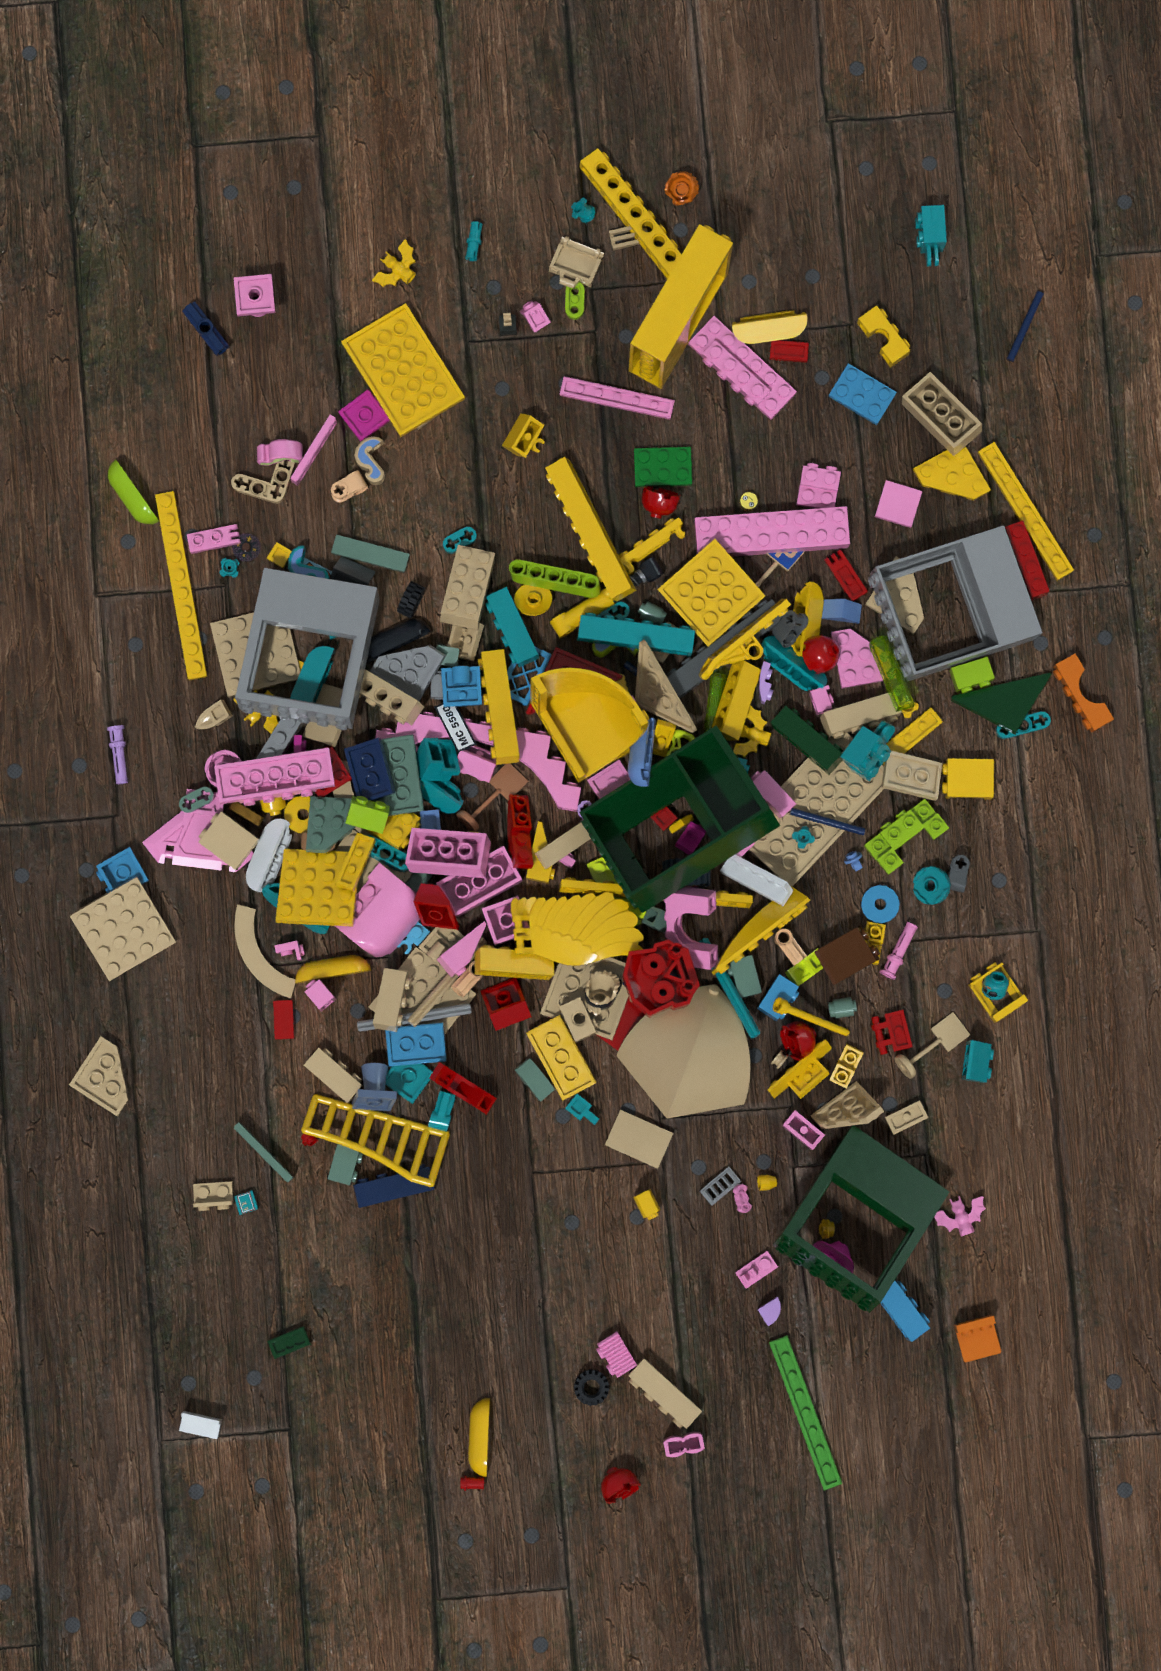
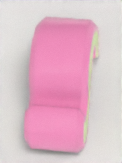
M278 439L271 441L269 444L257 446V463L259 465L269 466L284 460L300 463L303 459V445L299 441Z

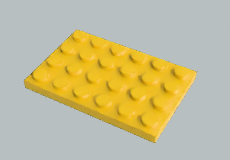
M406 303L341 341V344L400 438L465 399L462 391Z

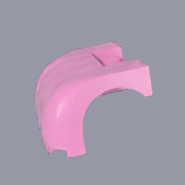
M379 863L367 877L369 880L357 893L353 927L335 926L359 947L374 957L390 955L420 920L414 904L417 893Z

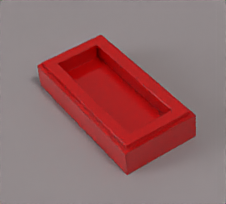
M782 340L771 341L769 360L807 363L809 343Z
M293 1000L273 1001L275 1040L294 1039Z

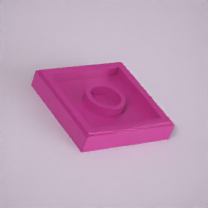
M366 390L338 411L360 442L390 421L369 390Z

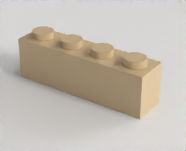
M895 691L826 711L821 715L820 719L826 736L839 739L848 732H852V734L858 733L862 726H869L871 729L877 727L881 721L894 722L898 720L897 717L902 713Z
M644 1357L628 1374L631 1378L629 1382L636 1389L640 1386L645 1391L643 1395L649 1401L655 1400L659 1404L657 1408L665 1415L668 1413L674 1417L672 1421L680 1429L683 1426L687 1429L702 1412L699 1407Z

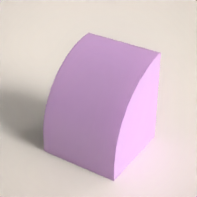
M777 1296L757 1308L767 1326L773 1324L779 1317L781 1305Z

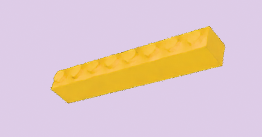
M563 457L545 468L548 473L546 477L549 483L554 485L556 489L554 493L559 501L562 500L564 504L562 509L567 517L570 516L572 520L571 527L575 533L579 534L581 538L579 542L582 548L586 549L589 553L587 558L592 566L595 565L597 569L596 576L600 582L604 583L606 587L604 592L607 597L617 602L637 591L571 461Z

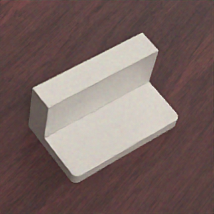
M186 1411L181 1413L182 1419L179 1431L218 1439L222 1419Z

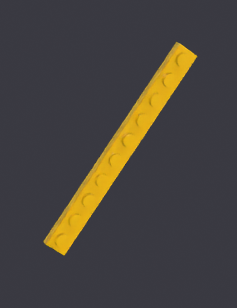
M172 491L156 494L155 498L188 680L205 678L208 676L175 493Z
M568 877L562 879L559 885V892L593 893L599 896L609 892L613 893L614 897L626 898L621 886L614 884L613 881H603V883L595 882L593 879L577 881L575 878ZM728 891L716 892V906L750 908L753 903V896L745 892H738L736 894H729Z

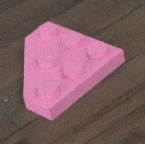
M851 629L831 632V637L839 649L837 669L841 689L898 679L894 658Z

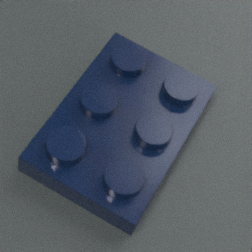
M381 738L369 740L344 749L356 797L363 796L370 801H374L396 793Z

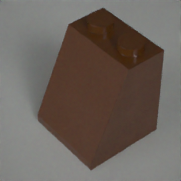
M861 926L856 927L814 952L833 985L880 959L878 956L880 955L879 950L870 943V935L865 928L862 929Z

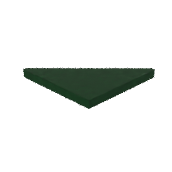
M1045 673L954 695L951 697V701L1016 735L1052 674Z

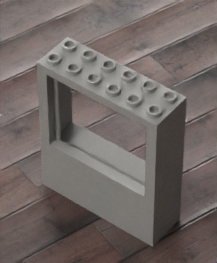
M1004 525L876 566L868 577V583L871 588H874L876 594L874 595L876 605L880 606L882 611V622L888 628V639L890 642H893L895 647L893 649L896 660L900 661V673L903 678H906L907 682L1033 641L1043 633ZM951 561L980 643L915 664L886 582Z
M264 568L235 696L239 709L248 714L258 712L265 717L275 715L283 720H290L292 718L306 724L315 722L322 727L332 725L340 730L352 729L380 601L377 587ZM267 625L353 640L339 707L252 692Z

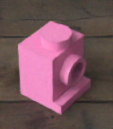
M829 685L812 690L809 693L816 715H822L824 712L832 710L834 701L832 695L827 694L830 689Z

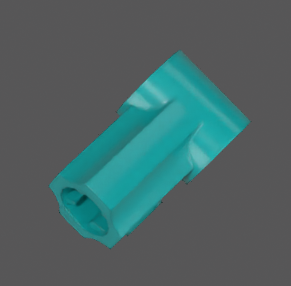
M442 1091L439 1092L428 1127L445 1132L448 1131L452 1116L450 1114L456 1095Z

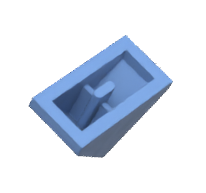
M824 599L822 619L859 624L862 604L847 599Z

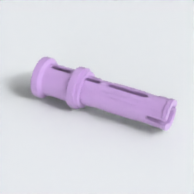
M124 725L107 727V731L110 734L109 747L113 752L116 784L128 783L124 747L126 745L123 738Z

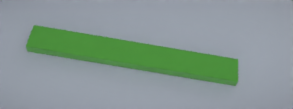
M788 1336L770 1341V1347L823 1490L838 1486L842 1482Z

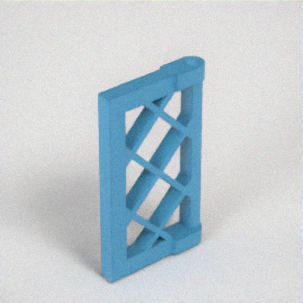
M537 647L535 648L538 655L545 658L541 667H538L536 661H534L535 669L525 672L522 666L523 673L512 676L517 663L513 664L511 662L507 670L508 680L512 679L515 690L510 691L511 699L524 706H527L530 701L531 684H529L526 674L534 671L538 672L537 675L543 673L552 656L551 653ZM524 675L528 685L517 689L514 678ZM529 688L525 698L519 696L518 691Z

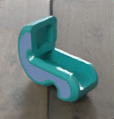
M305 545L298 546L292 550L288 559V569L291 573L330 579L326 569L303 564L306 553Z

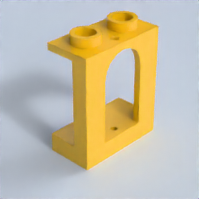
M996 962L986 968L988 972L981 975L978 973L970 979L972 983L968 985L994 1023L1028 1001L1002 966L1004 964L1000 963L997 965ZM994 971L1002 972L1008 978L1009 986L1007 992L1013 999L1011 1003L999 1011L982 992L983 979Z

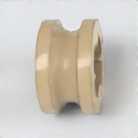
M780 1050L771 1064H776V1068L779 1069L788 1058V1055H784L783 1051Z

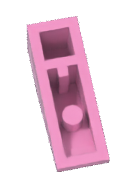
M485 921L437 959L451 978L455 974L459 977L467 970L466 966L470 962L486 927Z

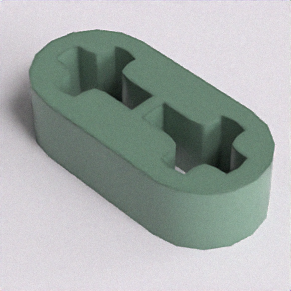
M208 787L199 788L183 796L179 801V807L186 813L194 812L210 804L214 799V792ZM202 791L210 792L209 800L207 801L205 799L198 800V797L203 795ZM186 799L188 801L195 799L196 802L191 804V809L183 807Z

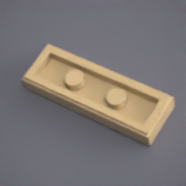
M580 822L537 851L535 855L544 869H547L591 838Z

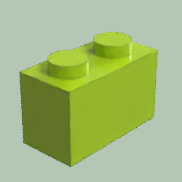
M988 657L955 666L949 670L956 692H970L973 690L972 687L978 685L980 688L991 685V681L995 679Z
M352 796L345 824L383 834L390 806L381 801H370L363 796Z

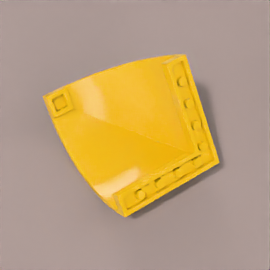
M560 668L540 673L531 678L530 703L578 783L622 755L647 730L649 717L646 711L639 708L633 697L622 686L600 673L581 668Z

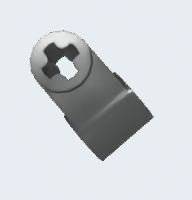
M789 610L773 628L772 633L783 647H790L807 627L808 617L803 613L797 614L795 611Z
M964 855L955 856L951 860L947 874L951 884L950 890L964 893L970 865L969 859ZM961 858L962 863H965V866H962L959 869L958 865L955 864V862L959 861Z

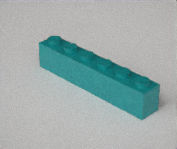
M585 613V615L580 616L577 641L639 649V642L645 640L651 651L691 656L695 630H691V627L688 626L674 628L671 624L661 623L659 626L653 625L651 621L637 623L634 622V619L630 618L616 620L614 616L605 615L604 618L596 617V614Z

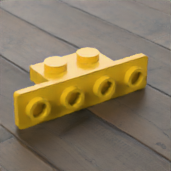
M825 1039L817 1043L811 1054L800 1060L795 1066L787 1069L779 1080L772 1082L768 1088L771 1096L775 1099L786 1088L790 1087L802 1099L825 1079L829 1072L819 1060L832 1049L829 1042Z

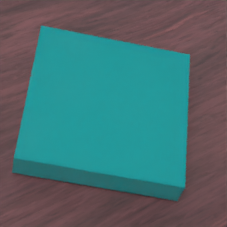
M424 1064L392 1066L386 1076V1085L413 1104L431 1080L429 1077L433 1071Z

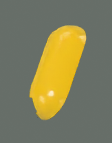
M783 311L740 318L739 323L733 322L732 329L735 337L746 344L790 339L804 331L807 325V314L805 312L795 314L794 311Z
M814 582L806 583V586L800 593L797 592L794 601L793 611L797 614L803 613L808 617L807 627L801 632L795 643L791 645L796 655L803 657L802 651L805 650L806 645H803L805 640L820 634L824 599L821 588Z
M346 955L311 961L299 968L295 977V984L372 970L369 963L358 955Z
M484 1398L473 1406L469 1424L468 1461L472 1470L483 1477H487L490 1398Z

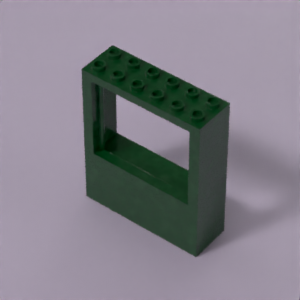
M852 1125L842 1136L772 1245L776 1247L779 1253L789 1256L796 1265L803 1266L812 1276L819 1277L825 1281L828 1287L835 1288L845 1299L852 1300L861 1310L870 1313L885 1297L948 1196L949 1191ZM831 1182L906 1233L873 1287L798 1236V1233Z

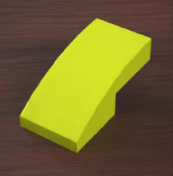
M812 952L787 970L785 974L792 983L800 986L822 970L823 967L815 953Z

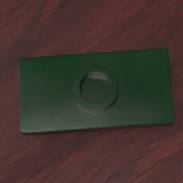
M304 1326L267 1341L274 1359L311 1345Z

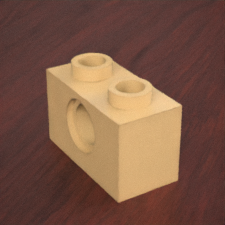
M581 997L559 1006L576 1043L597 1033L595 1029L599 1027L595 1018L589 1017L586 999L582 1001ZM577 1014L585 1016L583 1024L575 1023L574 1019Z

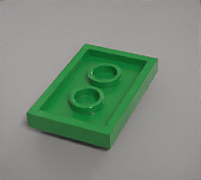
M691 447L634 448L635 487L692 486Z

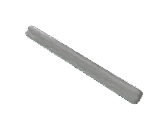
M467 1003L431 1009L420 1022L471 1014V1005ZM414 1012L401 1014L403 1015L402 1025L410 1024L408 1019ZM373 1019L358 1021V1031L374 1030Z

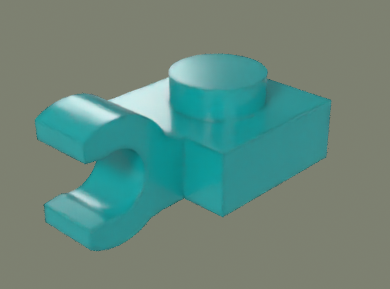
M578 1094L575 1095L565 1108L580 1121L585 1117L595 1125L599 1120L597 1116L589 1111L592 1105Z

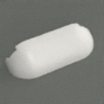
M272 820L262 831L260 841L256 846L246 872L247 884L254 891L262 892V889L268 884H273L283 861L284 849H288L292 839V835L289 834L290 823L287 820Z

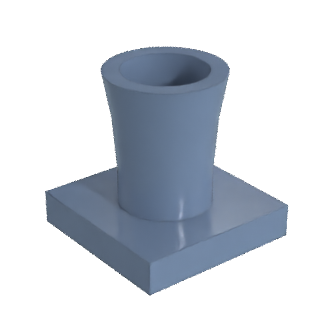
M382 1063L362 1065L364 1090H357L352 1101V1109L391 1111L397 1099V1092L385 1091L388 1066Z

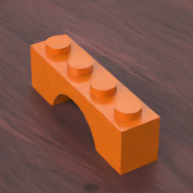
M1076 653L1055 664L1053 674L1064 685L1062 689L1065 695L1071 697L1074 702L1072 706L1077 714H1081L1083 718L1082 723L1086 730H1090L1092 733L1114 720L1105 703L1090 702L1081 694L1079 679L1085 669Z

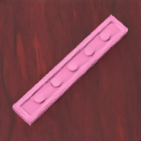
M565 376L563 377L560 396L669 420L671 419L674 400Z

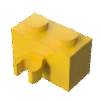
M520 413L502 446L516 456L524 458L527 457L530 450L539 453L540 450L536 448V443H545L543 439L538 438L544 424L531 415Z

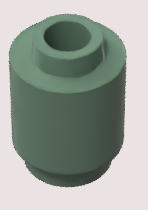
M649 601L646 604L642 603L638 611L641 614L640 619L651 621L653 625L657 624L659 626L663 623L667 612Z
M851 997L833 999V1002H828L830 1017L843 1018L854 1016V1012L857 1011L856 1001L852 1000Z

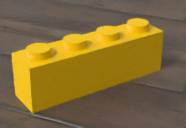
M740 661L731 665L712 724V728L717 725L727 741L739 740L745 719L748 716L751 701L754 697L756 685L759 681L761 669L746 661Z
M484 945L475 951V975L549 980L554 976V961L535 954L516 955L515 950H511L510 947L495 949L490 945Z

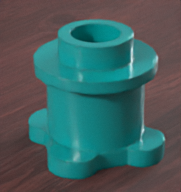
M581 198L580 201L574 202L571 206L573 209L572 217L574 219L579 217L583 223L593 220L595 216V208L587 205V199Z

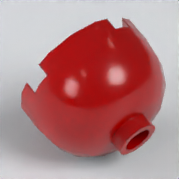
M651 486L643 487L642 505L646 511L651 513V517L661 519L662 515L668 516L677 509L680 500L678 493L662 488L653 491Z
M817 635L805 640L803 645L806 646L805 650L802 651V655L810 671L814 670L815 674L832 670L839 660V649L835 641L825 635Z
M793 1021L781 1027L783 1028L780 1031L782 1044L785 1050L790 1049L792 1053L790 1057L792 1059L800 1061L813 1052L816 1045V1032L812 1027H809V1025L802 1021Z
M613 1467L606 1472L607 1475L602 1479L601 1492L605 1502L612 1504L616 1503V1498L621 1497L623 1500L639 1490L638 1486H641L631 1470Z

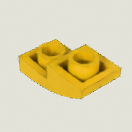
M867 921L865 929L870 935L869 941L881 953L886 925ZM877 960L876 962H874V963H872V964L878 965V964H879V960Z
M846 1043L829 1080L847 1089L864 1052Z

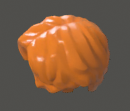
M686 171L672 173L665 184V194L672 199L675 206L690 203L699 193L698 180H696L695 176H692V173Z

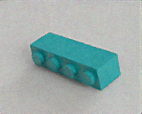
M507 587L486 596L488 602L485 605L489 614L493 612L496 619L493 622L497 631L502 630L504 636L501 639L504 646L510 647L511 653H509L512 663H517L520 668L539 659L538 652Z

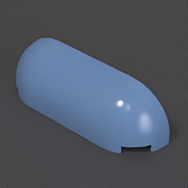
M649 718L647 730L630 747L629 778L632 783L641 787L649 786L656 724L654 718Z

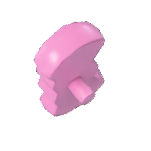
M738 1184L733 1188L737 1210L740 1213H747L752 1208V1205L748 1202L749 1197L746 1194L747 1186L744 1184Z

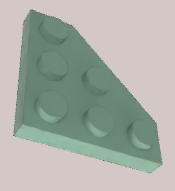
M310 796L306 852L326 853L335 843L343 840L352 832L356 826L345 824L351 798Z

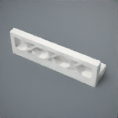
M736 854L727 859L720 870L723 875L781 906L785 905L794 891L785 880Z

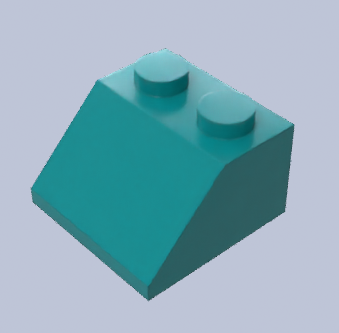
M974 1040L966 1042L961 1080L987 1083V1079L991 1078L992 1068H989V1060H993L994 1049H991V1044Z

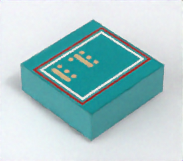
M253 1191L234 1196L239 1215L258 1209Z

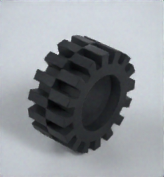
M411 581L403 593L397 612L412 618L423 598L425 587Z
M589 1369L578 1375L574 1383V1392L578 1400L583 1404L589 1406L598 1405L608 1396L609 1383L603 1373L598 1370ZM588 1380H595L599 1384V1391L595 1395H588L584 1391V1384Z

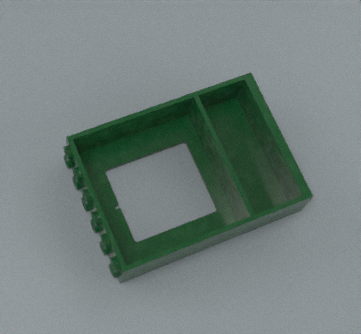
M717 725L651 766L649 786H637L629 780L579 812L583 818L580 820L582 825L588 831L591 840L597 846V850L606 861L605 863L613 873L615 880L623 889L624 895L634 909L638 907L642 913L781 826ZM685 797L710 837L711 842L649 880L623 838V834L679 798Z

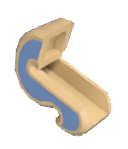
M371 436L360 442L356 447L354 456L357 465L362 470L368 471V473H365L366 480L372 485H380L385 479V474L370 454L380 448L384 442L379 437Z

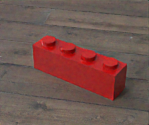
M1024 521L1006 526L1005 530L1031 601L1046 596L1050 591Z

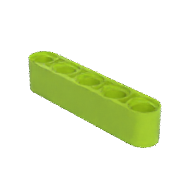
M514 560L509 565L512 580L516 583L588 598H595L601 592L598 577L593 574L524 560ZM540 573L539 576L533 577L534 574ZM554 577H559V578H558L557 580H555V581H552V580H551V579L554 578ZM571 581H577L575 584H569ZM591 584L595 585L593 588H588Z

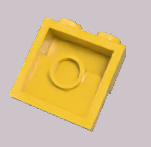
M414 813L388 816L383 834L370 830L366 831L398 850L401 848L405 849L410 840L411 829L420 828L421 826L420 817Z

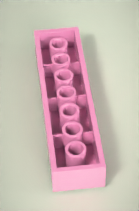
M847 506L696 517L694 519L696 554L714 539L721 544L731 557L763 555L766 553L844 549L850 545Z

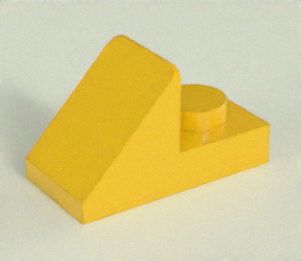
M657 720L652 754L662 757L666 756L676 729L675 724Z

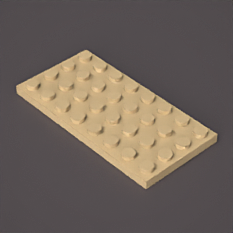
M845 733V736L839 739L832 737L828 741L832 745L836 743L844 752L854 738ZM807 758L781 788L796 803L793 808L852 824L884 790V788H881L884 766L881 765L877 775L869 782L852 772L844 761L828 775ZM790 809L781 818H778L773 812L781 826L757 840L749 851L777 877L785 880L793 887L845 830L790 815ZM803 826H807L811 835L815 837V841L807 844L804 849H800L797 841L792 838V834L801 830Z

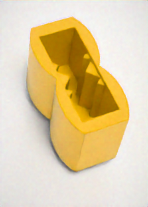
M651 1189L633 1197L643 1219L647 1217L648 1220L659 1216L658 1211L661 1209Z

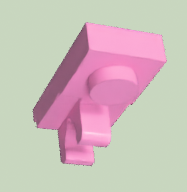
M766 1251L735 1273L744 1287L748 1288L778 1268L768 1251Z

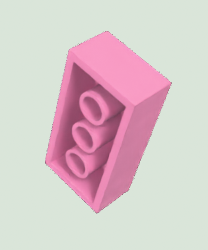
M412 828L405 864L409 871L413 873L485 878L491 842L487 833Z
M502 846L489 853L485 878L450 875L436 884L439 885L451 902L455 917L457 918L521 883L522 878L517 869L513 868L512 860L505 847Z

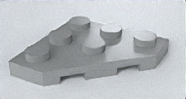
M432 645L382 655L377 658L370 672L420 701L446 655Z

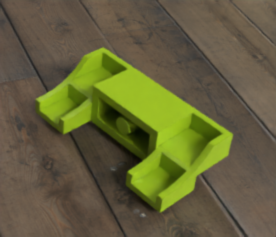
M926 799L922 800L908 812L905 810L895 816L897 818L892 824L887 822L880 828L882 832L864 845L865 849L884 869L887 875L904 863L895 850L921 830L925 829L930 837L935 840L949 829L944 820L934 811Z

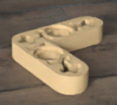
M285 460L278 462L270 483L243 474H237L231 480L232 487L235 491L271 503H281L286 496L296 462L288 461L287 468H290V470L284 468ZM279 472H285L287 474V479L285 481L277 480V474ZM240 479H243V482L249 485V481H252L249 486V491H246L248 488L244 485H241L240 488H238V485L235 482L240 481ZM274 483L284 486V488H279L281 496H277L276 499L271 494L277 490V485H274ZM256 484H261L264 487L263 491L259 494L253 492V487Z

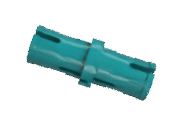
M471 222L469 238L466 241L468 244L466 260L477 261L479 245L482 242L480 239L482 223Z

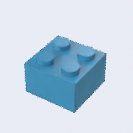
M779 974L757 1009L775 1021L779 1018L783 1019L786 1014L781 1015L774 1012L773 1003L778 997L786 999L788 1003H793L799 995L797 991L799 986Z

